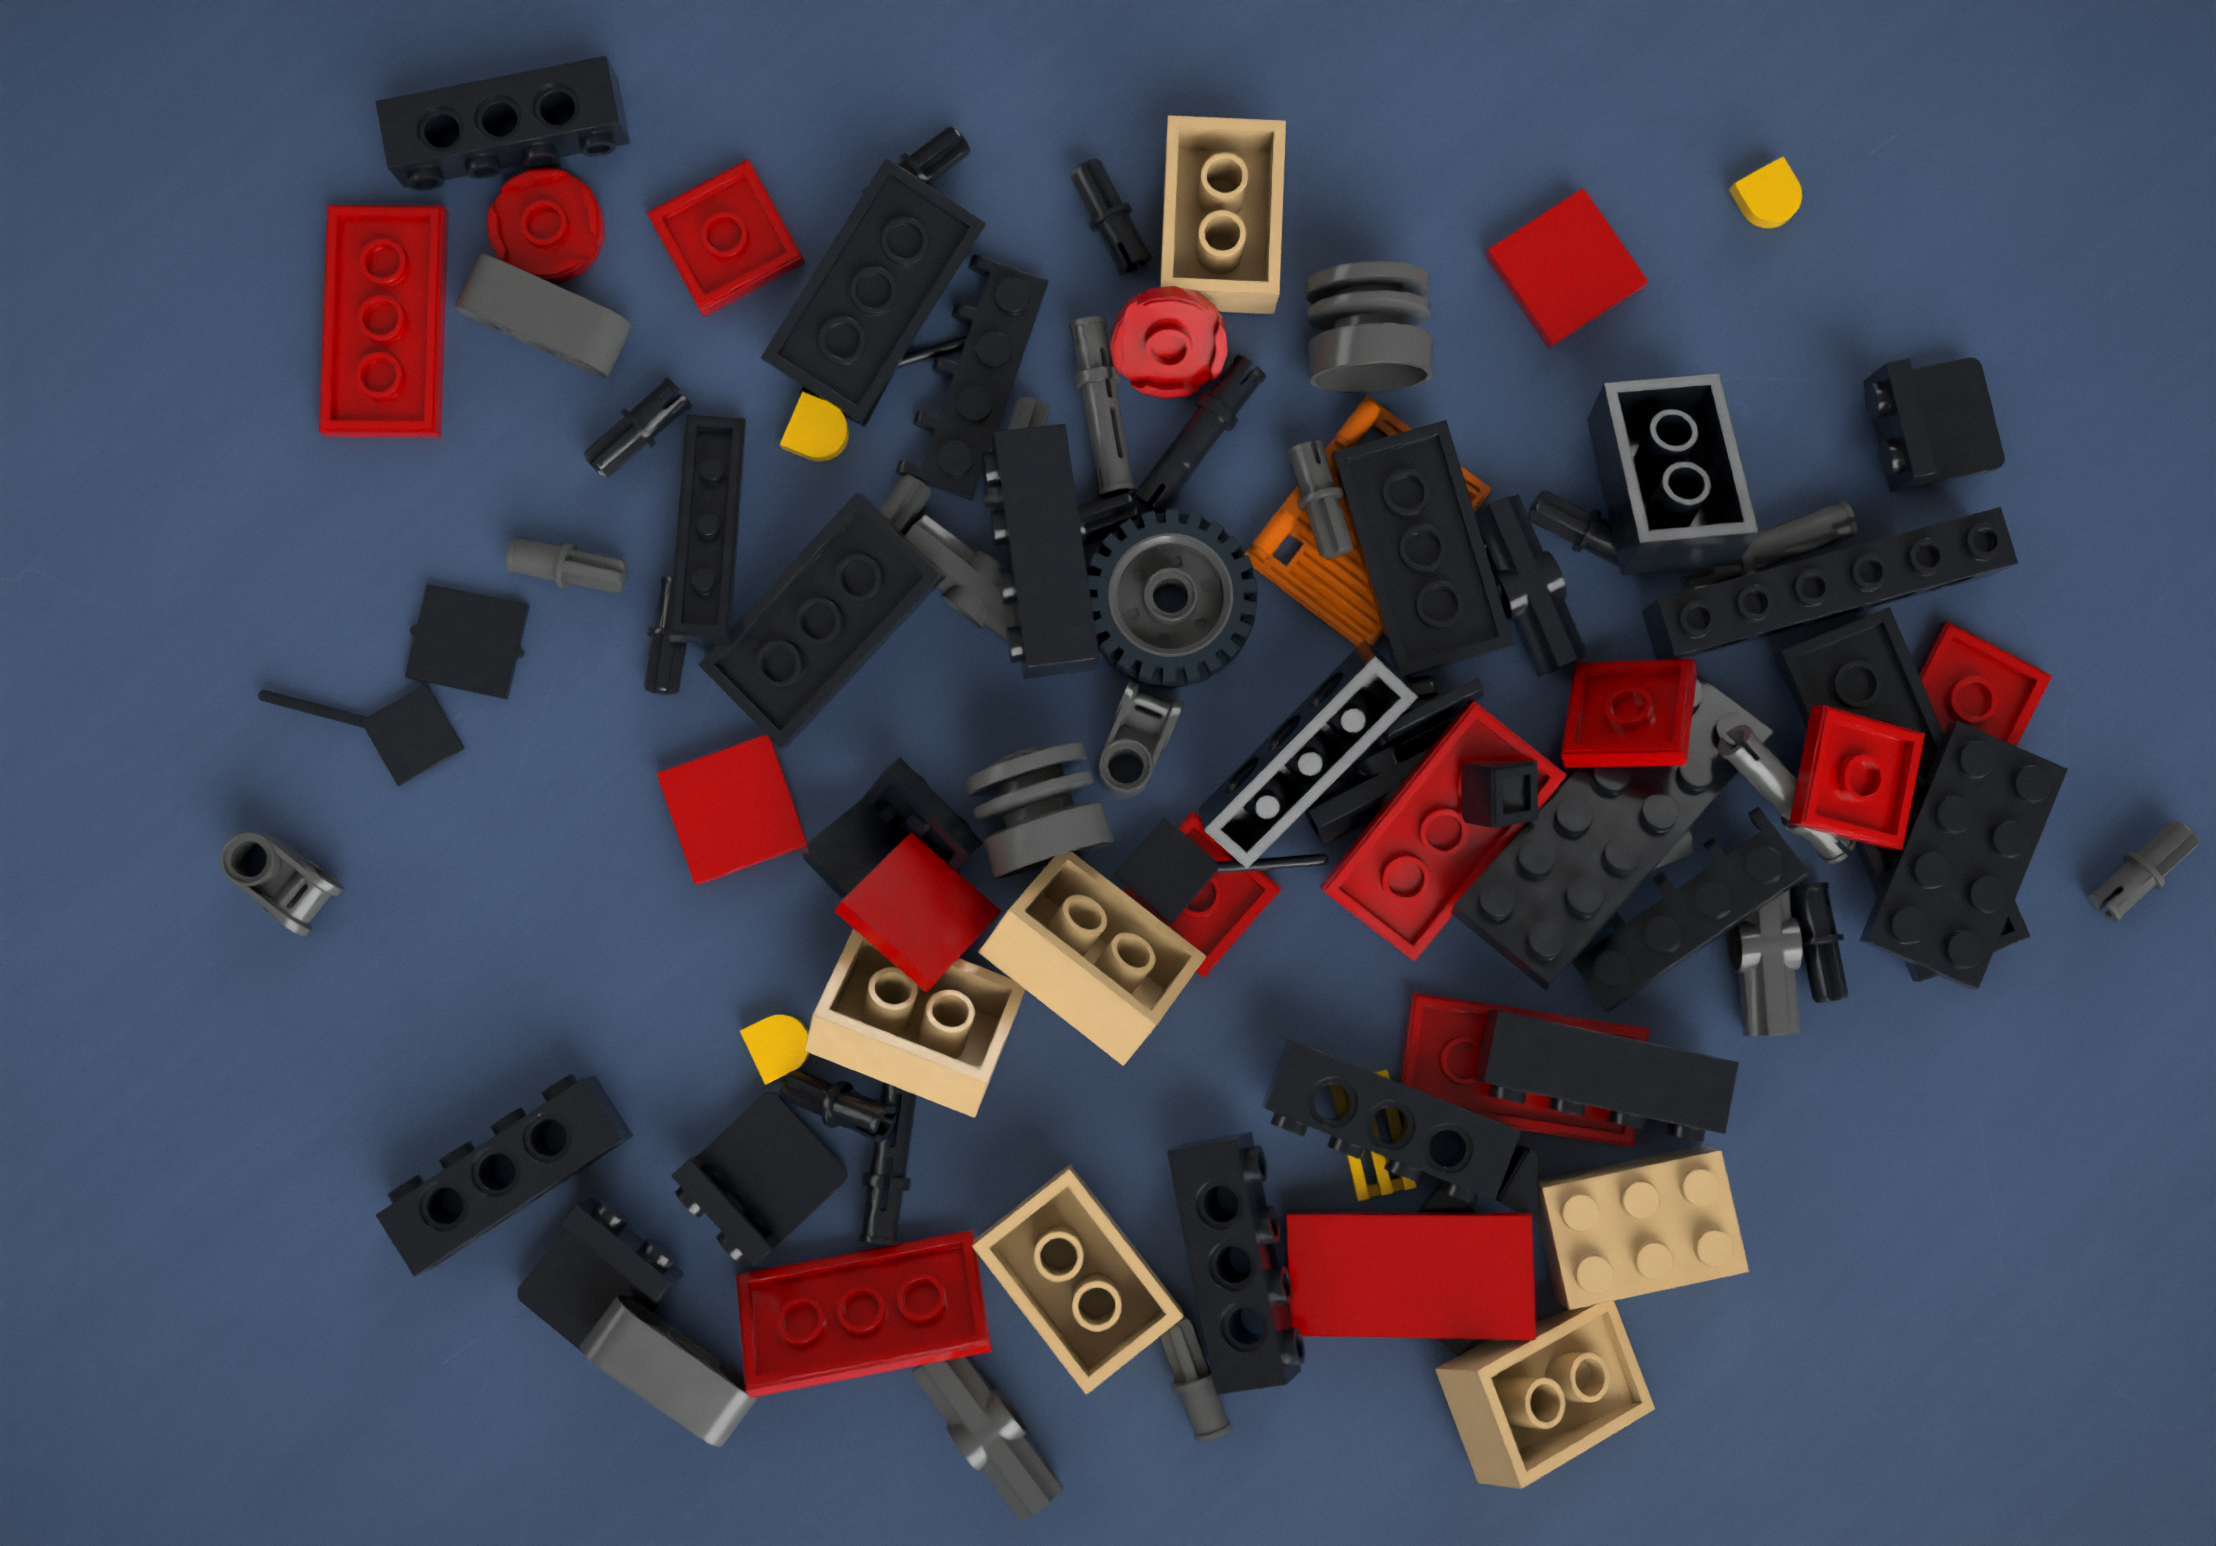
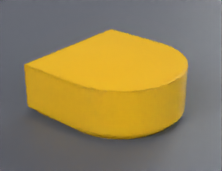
M1784 156L1735 182L1729 189L1744 217L1753 225L1766 229L1776 228L1785 224L1799 209L1802 201L1800 183Z
M802 391L780 446L783 450L811 461H829L836 458L845 449L849 440V427L840 409L823 399Z
M786 1014L772 1015L740 1030L765 1085L786 1076L789 1072L799 1069L809 1058L810 1053L805 1051L809 1030L802 1021L794 1016Z

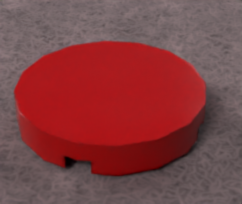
M554 167L531 168L511 177L500 188L502 192L497 196L495 203L491 202L487 213V237L499 260L552 284H562L582 275L598 258L605 240V216L592 190L576 177L570 176L568 172Z
M1176 286L1151 288L1132 297L1116 315L1110 336L1113 365L1120 376L1122 372L1124 377L1131 381L1130 386L1142 394L1162 399L1187 397L1200 391L1201 385L1207 383L1210 379L1213 381L1221 373L1228 354L1225 321L1216 306L1196 291Z

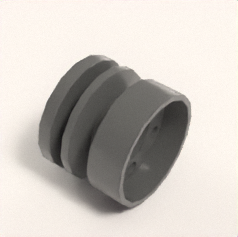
M1364 261L1337 265L1320 270L1310 276L1306 282V300L1312 305L1307 311V323L1314 329L1324 332L1312 337L1308 344L1309 383L1317 389L1329 392L1367 394L1398 391L1429 381L1434 374L1432 335L1426 329L1416 327V325L1427 320L1431 314V303L1425 298L1430 291V275L1422 267L1409 263Z
M1082 743L1040 745L1021 750L995 760L983 771L963 780L969 797L994 792L997 798L973 809L976 820L1003 817L1006 824L1005 828L983 840L995 879L1006 878L1045 867L1055 856L1072 851L1078 856L1114 841L1102 803L1074 805L1071 795L1094 782L1091 771L1066 776L1063 770L1087 759Z

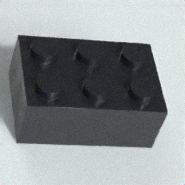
M1720 373L1604 383L1587 421L1621 574L1630 575L1737 565L1759 531Z

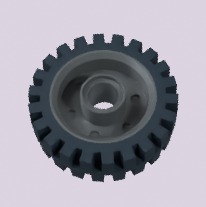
M1166 509L1164 513L1155 514L1154 511L1141 514L1140 518L1132 521L1129 519L1122 523L1117 531L1113 534L1110 533L1103 540L1089 564L1087 576L1098 651L1103 654L1111 666L1136 682L1141 681L1148 683L1149 686L1160 688L1163 686L1179 688L1207 680L1230 664L1239 654L1252 631L1258 604L1257 580L1253 574L1252 563L1248 555L1245 556L1241 549V544L1234 536L1230 537L1224 531V527L1213 520L1210 523L1204 520L1201 514L1190 511L1188 515L1179 513V509ZM1165 586L1177 587L1184 593L1187 604L1178 612H1164L1156 606L1153 600L1155 592Z

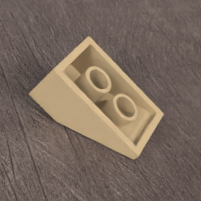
M1614 1301L1572 1310L1568 1309L1537 1321L1536 1340L1491 1339L1435 1368L1478 1484L1522 1489L1655 1409Z

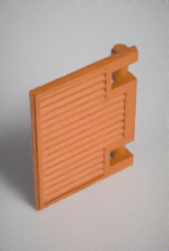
M1366 396L1325 449L1336 487L1340 488L1331 458L1333 451L1358 445L1371 426L1385 437L1412 430L1369 396ZM1460 465L1475 512L1492 489ZM1297 485L1280 509L1272 516L1252 542L1245 556L1248 555L1255 571L1353 645L1358 647L1366 640L1373 646L1383 633L1344 499L1342 498L1339 502L1353 545L1352 550L1338 558L1326 559L1318 552L1307 512L1300 510L1297 502L1301 499V495ZM1287 535L1300 543L1302 547L1289 564L1285 566L1272 555Z

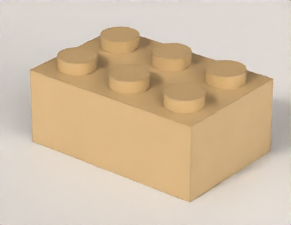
M1168 115L1165 146L1160 287L1176 286L1196 291L1212 302L1219 312L1275 313L1280 294L1286 121Z
M1072 851L1057 855L1049 862L1010 907L979 951L987 960L1123 1066L1157 1026L1207 957Z
M853 928L813 1013L805 1051L975 1118L1026 989L1009 977L959 958L926 993Z
M1701 1145L1539 1180L1538 1225L1555 1301L1569 1310L1749 1272L1722 1150Z
M1071 1164L1062 1169L975 1238L972 1245L1086 1395L1184 1317L1181 1306Z

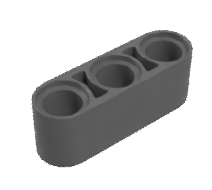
M479 254L454 305L455 309L488 328L604 379L609 378L633 328V324L614 311L485 254Z
M619 1294L579 1345L583 1354L602 1371L690 1432L716 1447L723 1446L760 1397L750 1398L745 1390V1378L626 1295Z

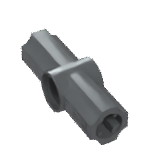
M925 514L911 527L905 536L946 576L937 586V589L943 593L941 597L971 623L981 629L986 626L1007 644L1006 628L1016 626L1013 603L1003 605L1001 600L998 569L1004 567L980 550H977L976 553L959 541L955 535Z
M1788 890L1728 931L1730 963L1734 972L1739 973L1743 1036L1800 1034L1795 971L1800 968L1802 962V937L1797 920L1791 917Z
M968 1356L919 1365L913 1369L911 1373L916 1378L917 1383L930 1397L931 1402L949 1423L947 1430L962 1455L977 1471L983 1469L1021 1522L1042 1510L1063 1490V1484L1058 1479V1476L1054 1474L1046 1459L1037 1451L1026 1436L1028 1430L1018 1412L999 1389L995 1388L992 1390Z

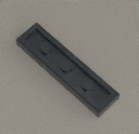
M686 416L668 632L670 642L730 645L746 440V418Z

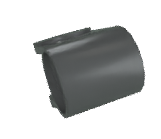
M1129 681L1110 727L1112 730L1100 758L1098 777L1100 785L1106 793L1114 798L1125 800L1135 798L1144 791L1151 779L1162 750H1166L1185 702L1178 699L1173 703L1167 702L1140 691L1138 683ZM1125 755L1137 760L1142 771L1139 779L1128 784L1119 783L1114 780L1108 769V765L1113 759Z
M243 832L231 837L224 844L220 853V865L224 875L260 903L264 910L276 921L300 936L306 937L313 929L310 921L331 896L338 897L345 889L329 872L302 856L283 839L275 835ZM260 844L266 851L267 864L264 870L255 876L249 871L246 859L250 849Z

